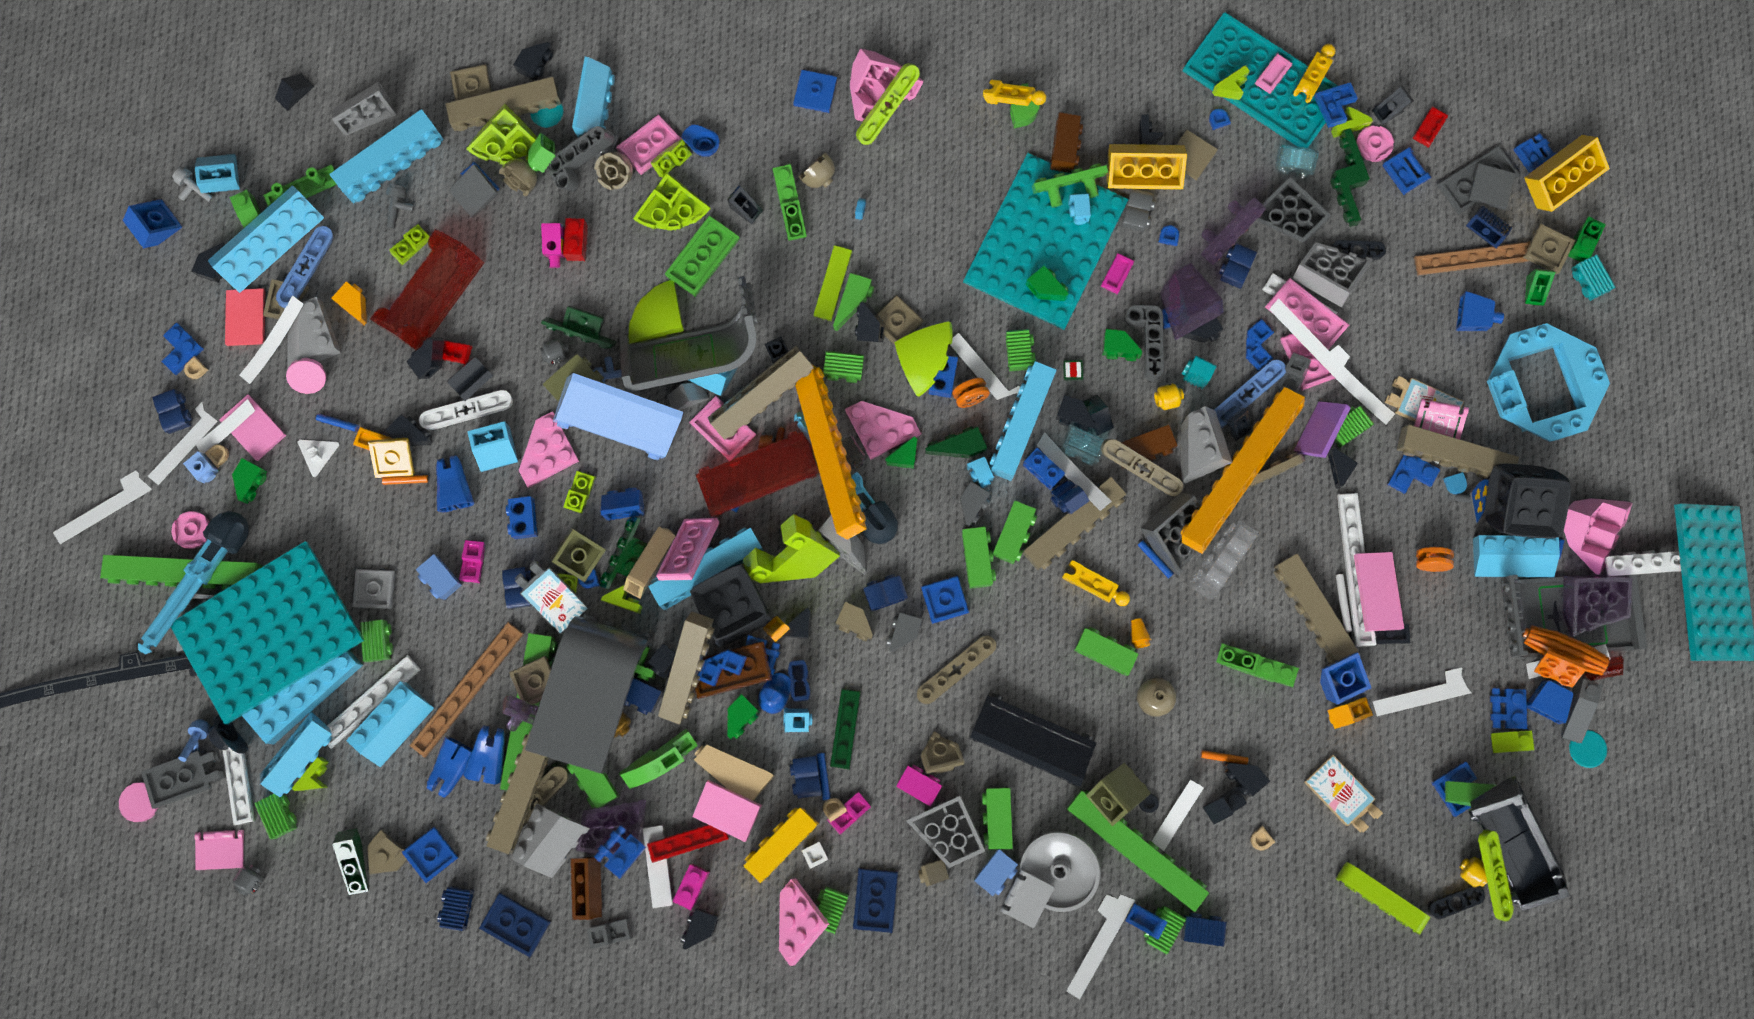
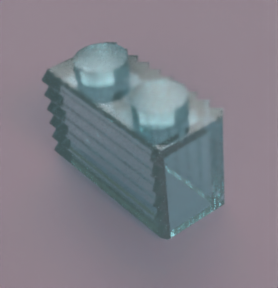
M1280 144L1275 167L1283 174L1296 172L1298 176L1308 177L1309 174L1314 175L1319 152L1316 149Z
M1072 425L1062 449L1065 450L1064 453L1068 456H1078L1083 458L1082 461L1088 465H1093V463L1097 465L1102 455L1101 445L1105 440Z

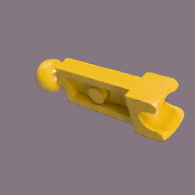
M1325 44L1321 48V53H1316L1293 93L1294 96H1297L1300 92H1304L1307 95L1306 103L1311 101L1334 61L1330 59L1335 55L1336 51L1332 44Z
M990 80L989 83L992 85V89L983 90L984 99L990 104L1001 102L1028 106L1031 101L1036 105H1042L1046 101V94L1041 90L1036 91L1034 87L1003 84L999 80Z
M1071 560L1069 566L1075 570V574L1065 573L1062 576L1064 580L1075 584L1108 603L1114 598L1119 606L1129 604V594L1124 591H1116L1119 585Z

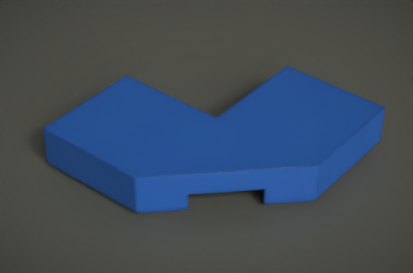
M1262 319L1252 326L1246 335V359L1257 371H1260L1273 359L1261 346L1264 341L1274 334L1273 330Z
M726 650L712 658L706 659L702 671L698 673L700 681L716 686L722 669L740 675L747 657L731 650Z

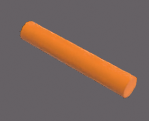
M428 475L382 478L383 485L428 483Z
M1205 750L1201 752V758L1248 765V757Z

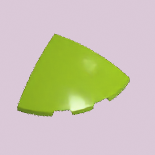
M504 104L478 132L466 149L478 158L485 161H497L500 164H505L509 160L526 156L525 158L528 160V150L537 139V136Z
M666 173L633 219L652 229L677 230L694 224L706 215L711 208L672 175Z
M669 280L657 285L638 302L629 323L630 344L684 331L674 281Z
M949 321L920 329L894 342L903 371L918 397L935 383L934 377L939 370H944L948 361L946 352L948 345L952 344L953 337L952 324Z

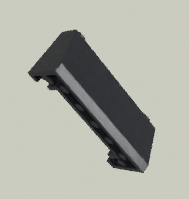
M992 693L991 696H986L968 739L983 743L985 746L1056 776L1061 780H1066L1069 784L1076 787L1081 786L1097 744L1092 741V736L1082 733L1081 736L1002 701L1003 697Z
M1516 776L1506 779L1470 801L1471 810H1469L1472 821H1477L1478 824H1481L1483 830H1492L1498 834L1506 875L1513 888V892L1510 894L1515 905L1519 904L1521 910L1524 911L1570 897L1565 874Z

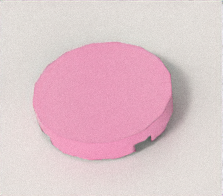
M1371 125L1359 133L1356 143L1364 159L1371 162H1379L1391 154L1394 138L1385 127Z
M301 358V360H295L289 365L286 378L288 384L294 390L310 394L321 390L325 385L327 375L321 363L314 359Z
M188 511L182 513L172 524V537L183 548H199L207 541L203 536V531L210 521L199 512Z
M133 783L121 793L119 809L127 820L143 822L155 815L157 809H152L145 783Z

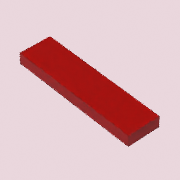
M706 825L647 843L651 862L654 863L728 840V835L711 825Z

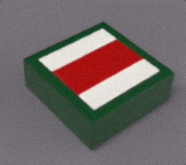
M1082 360L1063 361L1064 381L1083 380Z

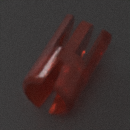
M1622 656L1610 657L1603 675L1585 672L1590 681L1624 675V658Z

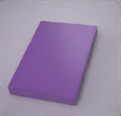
M1319 401L1294 451L1298 454L1326 458L1350 407L1347 404Z

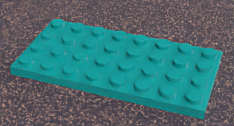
M1224 12L1185 65L1183 72L1213 91L1216 84L1246 65L1250 72L1247 76V81L1239 86L1243 91L1241 99H1224L1306 152L1326 123L1314 96L1309 103H1306L1307 95L1304 92H1300L1297 96L1293 95L1309 66ZM1278 53L1290 61L1292 66L1271 94H1269L1255 83ZM1324 77L1315 93L1337 87L1338 85Z
M1674 505L1691 661H1754V629L1740 506Z

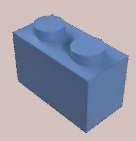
M434 554L416 569L419 573L418 578L423 584L428 583L432 588L430 592L436 599L441 598L445 600L462 586L443 561Z
M997 849L975 877L974 881L992 896L995 893L999 895L1005 888L1003 883L1006 879H1012L1018 871L1016 869L1018 864L1001 850Z

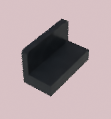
M473 357L450 377L447 383L466 401L493 375L476 357Z

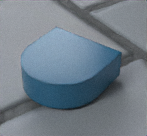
M858 199L855 219H863L866 199Z
M1463 472L1443 479L1447 490L1452 494H1460L1467 488V481Z

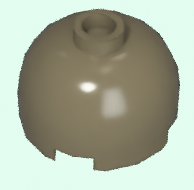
M612 151L603 154L595 163L594 169L597 172L598 182L609 190L623 188L632 178V163L626 155L620 152Z
M824 152L822 157L819 156L808 166L804 174L801 173L798 177L811 188H819L822 185L826 188L833 181L831 177L835 173L834 162Z
M517 158L509 160L499 170V173L505 176L503 181L514 191L517 192L519 189L524 192V196L529 195L536 186L537 174L529 166L528 160L525 161Z
M1151 678L1140 685L1137 691V702L1144 713L1160 717L1168 714L1173 709L1176 703V692L1170 682L1162 678Z

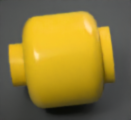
M1174 383L1160 386L1157 388V392L1154 393L1155 403L1162 410L1177 408L1181 405V400L1184 399L1183 390Z
M1472 857L1470 859L1465 858L1459 866L1461 868L1460 876L1473 887H1483L1487 883L1483 861L1477 857Z

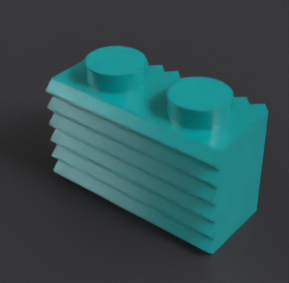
M1598 255L1586 259L1572 268L1573 278L1579 281L1582 286L1583 295L1590 301L1616 288Z
M1195 356L1193 360L1189 359L1182 371V375H1184L1183 381L1190 382L1191 385L1193 384L1197 388L1200 387L1202 390L1210 381L1217 365Z

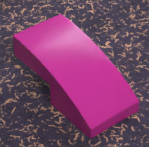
M465 540L461 557L463 563L459 577L460 581L480 583L485 550L484 542Z
M859 792L844 804L847 812L832 822L827 819L839 835L871 808Z

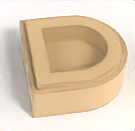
M195 356L184 367L185 374L191 379H198L208 371Z
M218 444L206 451L205 455L219 468L227 461L229 451L226 447Z
M831 798L823 805V811L830 822L847 812L845 806L837 798Z
M1263 826L1258 828L1251 835L1250 839L1252 846L1257 850H1266L1275 843Z

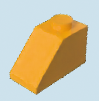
M345 282L331 299L365 325L367 323L366 299L361 294L363 290L355 283L351 286L348 282Z
M1366 697L1327 710L1329 720L1333 724L1334 729L1373 716Z

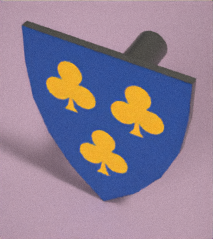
M1487 479L1477 482L1468 495L1456 494L1455 500L1458 502L1472 504L1475 524L1478 523L1485 511L1489 484Z

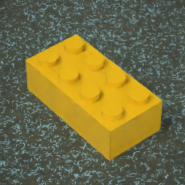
M1581 135L1524 178L1537 209L1552 212L1610 168L1598 137Z
M1109 144L1108 173L1106 176L1108 188L1183 189L1187 160L1185 146Z
M797 807L794 808L787 815L789 819L785 824L780 822L773 829L775 834L771 838L769 836L766 837L759 844L761 848L757 852L755 850L752 851L744 859L747 862L744 867L760 883L818 826L819 823L803 807L799 809Z

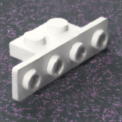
M1655 550L1643 551L1642 554L1626 552L1622 556H1608L1605 558L1608 576L1681 571L1679 551L1655 553Z

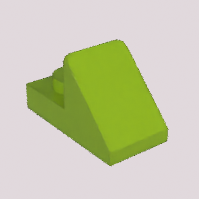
M1246 65L1216 84L1212 94L1214 96L1240 100L1243 91L1239 86L1247 81L1250 70Z
M1348 106L1344 111L1347 117L1346 123L1334 126L1331 133L1333 138L1340 136L1344 130L1350 128L1352 132L1362 130L1370 126L1373 120L1366 114Z
M624 586L602 596L601 600L603 602L639 614L641 613L642 606L638 604V600L628 597V600H625L628 592L623 590Z
M1532 731L1491 733L1493 753L1534 750Z
M317 757L292 789L294 791L328 788L316 777H320L327 770L326 765L329 762L323 757Z

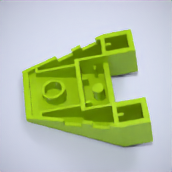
M793 514L781 525L783 543L788 545L781 553L775 557L755 548L743 558L744 568L752 580L759 583L815 578L839 558L840 553L828 541L822 538L819 531H815L812 528V524L809 521Z

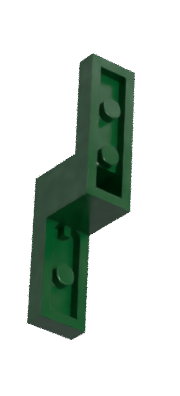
M1350 128L1344 130L1339 138V145L1341 149L1345 150V161L1349 167L1336 170L1331 176L1330 183L1332 188L1337 191L1339 206L1343 207L1344 221L1349 223L1350 227H1354L1362 219L1351 189L1366 185L1370 178Z

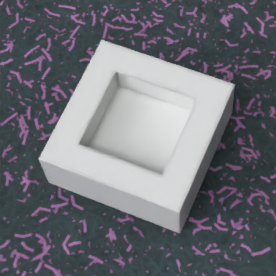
M820 842L802 850L810 869L828 860Z

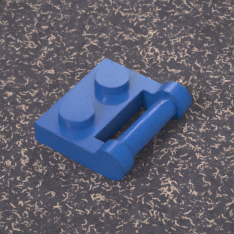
M1411 147L1382 165L1403 195L1432 178L1429 172L1426 173L1415 158ZM1404 158H1406L1409 161V163L1414 168V170L1420 178L1416 177L1411 168L1405 162Z

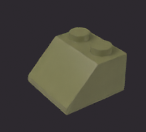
M571 527L552 556L551 561L585 582L606 549Z

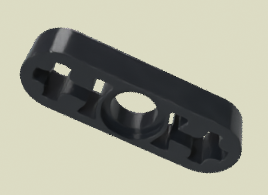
M1338 240L1331 246L1337 248L1339 245L1341 249H1347L1349 245V253H1354L1353 247L1359 246L1362 248L1363 253L1356 255V257L1362 259L1368 257L1373 260H1380L1386 254V246L1376 241ZM1375 247H1378V250L1381 251L1378 255H1376L1375 251H1370L1366 255L1367 250H1374ZM1343 250L1341 253L1347 254L1348 250Z
M1467 887L1430 902L1428 912L1433 918H1446L1483 903L1485 892L1480 887ZM1473 890L1475 892H1479V895L1477 896L1478 900L1474 898L1466 900V898L1463 896V893H1465V896L1467 897L1472 895ZM1456 896L1461 899V906L1459 908H1454L1451 904V900ZM1436 904L1441 907L1447 904L1448 908L1451 910L1449 911L1447 908H1445L1440 911V915L1439 913H1434V910L1436 909Z

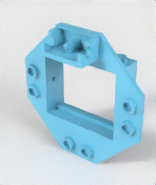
M1547 323L1510 334L1487 380L1499 416L1519 426L1522 432L1529 431L1549 442L1587 431L1610 384L1596 347ZM1553 348L1576 410L1532 423L1526 408V401L1509 361Z

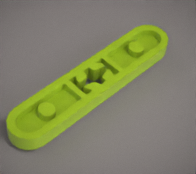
M907 63L901 67L858 128L856 137L859 142L869 145L875 140L918 80L920 72L917 66ZM886 101L891 104L890 107L885 105Z
M1485 829L1480 833L1478 842L1493 912L1497 919L1509 921L1513 915V903L1499 837L1495 831Z

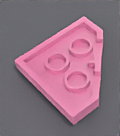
M860 401L845 409L870 460L908 442L914 436L918 437L921 435L911 416L864 401Z
M553 411L535 421L519 468V472L528 488L579 462L563 429L558 427L556 422H553L555 415Z
M791 879L780 892L779 951L788 964L793 966L829 925V922L797 879Z

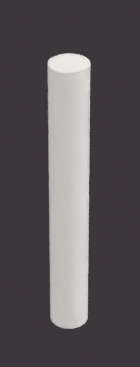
M1338 574L1336 575L1343 627L1346 632H1351L1344 575Z

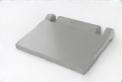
M1021 869L1019 873L1026 876V879L1024 880L1017 876L1004 901V904L1011 908L1008 910L1002 906L1000 911L1034 929L1055 886Z

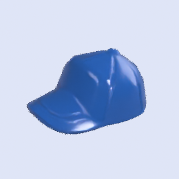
M691 125L682 134V139L699 156L710 157L718 150L719 137L709 129L699 125Z
M775 673L772 676V680L770 682L767 681L759 692V707L770 714L783 710L790 695L791 679L783 673Z

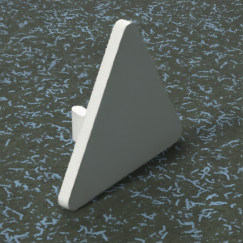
M298 441V445L313 477L319 474L339 447L338 442Z

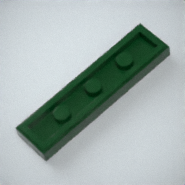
M841 689L830 767L850 770L861 691Z

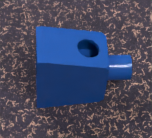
M1465 292L1460 296L1456 331H1487L1492 327L1493 323L1501 324L1503 322L1504 313L1494 311V300Z
M1549 680L1542 681L1527 701V708L1557 724H1564L1568 718L1573 692L1565 689L1564 685L1555 680L1553 682Z

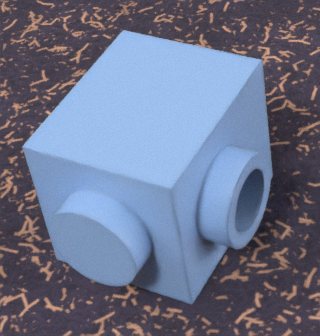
M199 451L183 463L196 480L202 483L212 481L216 477L215 474L219 472L209 458Z

